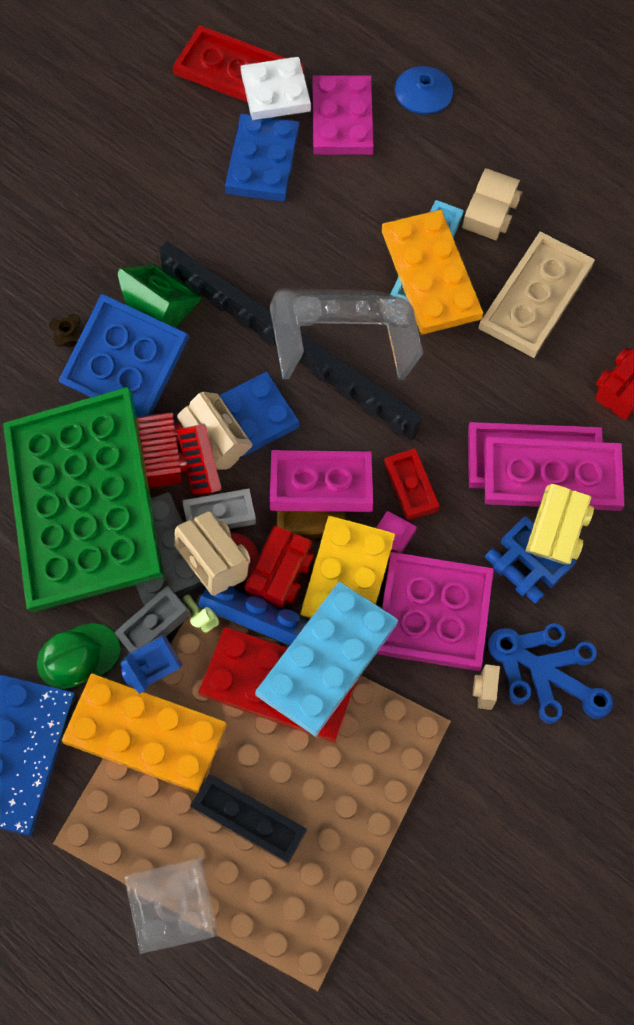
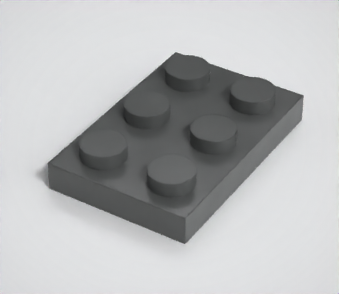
M169 492L151 499L164 577L135 585L144 606L167 585L177 596L203 586V583L174 546L175 529L183 521Z

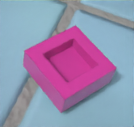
M389 511L385 513L377 526V529L395 533L391 552L401 554L409 544L417 528L415 525Z

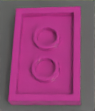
M313 75V155H373L371 76Z
M271 450L270 511L373 512L371 451Z

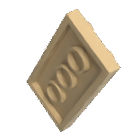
M539 232L480 321L478 329L535 358L591 270L595 259Z

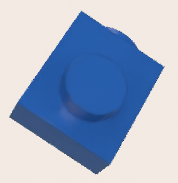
M163 634L127 654L121 662V673L125 682L130 687L134 686L138 694L146 691L152 683L180 669L183 664L167 637Z

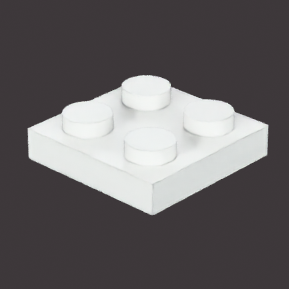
M299 57L241 65V75L252 120L311 111V102Z

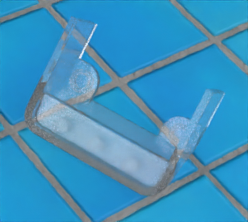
M282 288L276 291L271 300L270 311L282 379L290 378L304 353L299 326H311L315 323L387 325L399 380H405L423 354L413 307L407 300L401 297L372 290Z

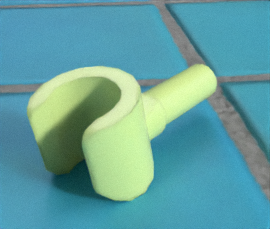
M190 595L183 597L184 603L192 613L193 617H191L190 622L193 626L201 627L202 631L207 633L219 624V620L212 609L206 607L201 610Z

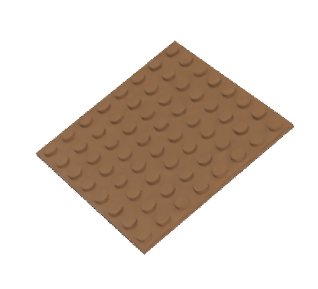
M202 594L199 595L197 601L195 602L197 606L199 604L200 597ZM191 614L183 622L171 643L183 665L180 669L149 685L144 692L226 722V729L207 776L209 774L213 775L307 829V833L290 864L287 865L191 810L190 805L197 795L196 792L104 758L53 844L318 992L451 721L362 675L357 680L336 743L199 696V689L224 627L285 648H289V645L218 615L216 616L219 624L205 633L201 627L197 628L191 624L190 619L193 617Z

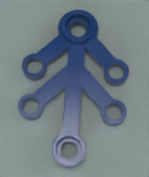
M556 623L549 624L544 631L520 636L515 631L506 628L496 630L490 636L487 645L488 652L495 661L503 664L509 685V700L514 704L521 705L531 695L530 686L521 679L518 663H520L531 672L540 704L539 717L543 722L547 724L556 723L563 712L562 706L553 698L549 682L581 700L583 711L592 719H602L612 710L613 698L608 691L602 688L590 689L557 669L574 664L582 666L591 664L597 654L593 644L581 642L575 649L539 657L526 650L545 644L550 647L559 646L565 638V630ZM548 631H556L560 639L552 640L548 636ZM500 641H509L512 649L504 650L500 646ZM579 650H588L590 653V658H582L579 654ZM517 687L522 688L525 692V697H516L513 689ZM595 696L602 697L605 701V706H597L593 698ZM545 707H553L556 710V717L547 716Z

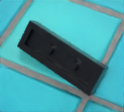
M211 774L207 776L190 805L191 810L287 865L290 864L307 833V829Z

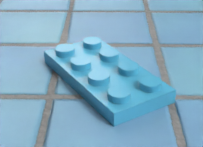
M338 582L257 688L256 696L316 737L397 626L398 619L346 585Z

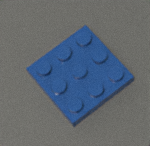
M101 294L58 382L89 397L129 387L133 392L137 417L152 415L190 336L175 327Z

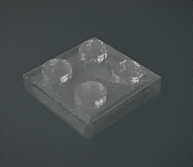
M201 857L124 876L140 954L213 938L217 935Z

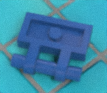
M525 516L500 542L509 551L503 556L495 548H492L485 555V558L494 566V571L499 576L504 575L516 586L515 591L522 597L527 596L533 603L537 604L545 594L535 585L542 580L551 589L574 567L576 561L572 559L570 564L565 565L525 552L534 523ZM517 559L532 571L527 577L512 565Z

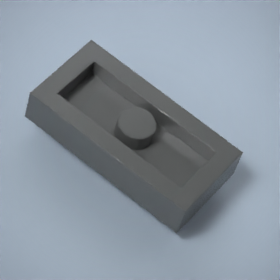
M167 585L114 633L128 651L132 652L163 634L167 637L192 613Z

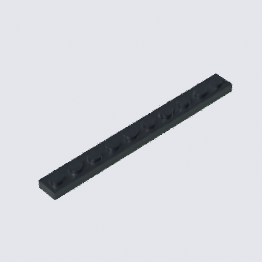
M167 241L159 249L162 269L169 276L177 277L185 282L187 287L195 294H202L208 298L216 309L228 312L235 317L242 327L246 329L251 328L257 332L265 343L270 346H277L285 352L291 361L297 364L301 363L310 369L311 373L318 380H326L336 387L338 393L344 398H352L362 405L367 414L372 417H379L388 423L390 429L396 434L405 435L412 440L420 431L422 416L170 242Z

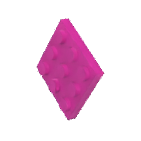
M391 552L382 609L398 619V623L376 655L480 671L483 661L494 568Z

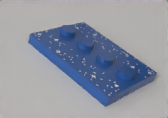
M0 675L1 830L32 837L62 743L61 740L66 731L76 700L74 692Z

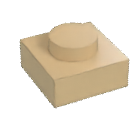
M485 664L481 675H475L473 696L478 697L477 708L492 710L497 701L500 666Z

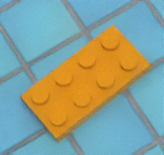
M442 210L382 224V234L421 335L482 320V308Z
M91 673L61 741L71 747L198 793L207 777L227 724L225 721L145 692L138 694L136 689Z

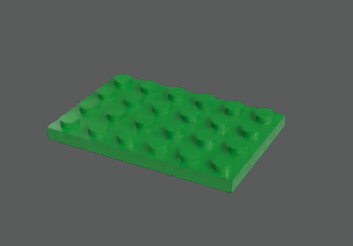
M129 387L3 423L27 610L34 613L164 577L133 392Z

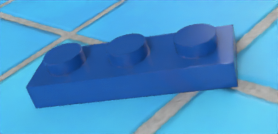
M229 586L227 590L215 596L211 595L206 589L201 595L198 607L201 609L209 607L220 617L289 646L309 621L292 610L281 609L267 603L261 597L250 596L234 589L233 586Z

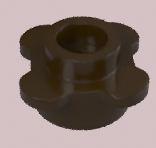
M71 314L68 318L50 321L49 328L54 332L53 343L56 346L73 347L77 344L83 332L79 327L81 322L79 316Z

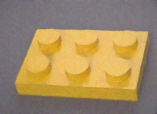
M328 516L300 616L311 619L338 582L346 585L376 605L395 533Z

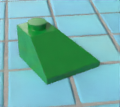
M156 264L120 268L118 272L119 282L127 306L175 328L202 298L201 295L192 292L185 284L169 276Z

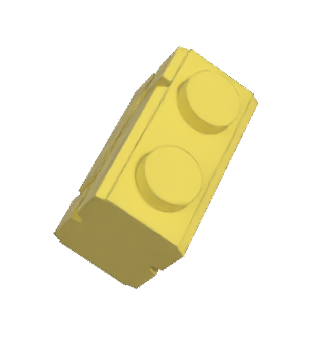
M556 484L547 485L525 552L565 565L570 564L572 559L577 560L583 547V540L579 539L582 526L587 527L594 512V507L589 505L592 497Z

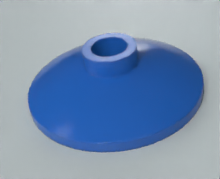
M418 66L406 70L399 76L395 85V95L400 105L406 110L415 114L430 115L442 111L449 105L453 96V85L448 76L442 71L433 67Z

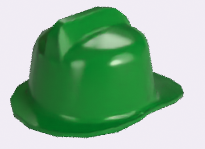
M96 623L81 625L71 630L57 633L44 644L39 652L37 659L38 674L49 686L63 690L87 682L91 673L102 676L110 671L119 659L121 651L119 639L113 630L105 625Z

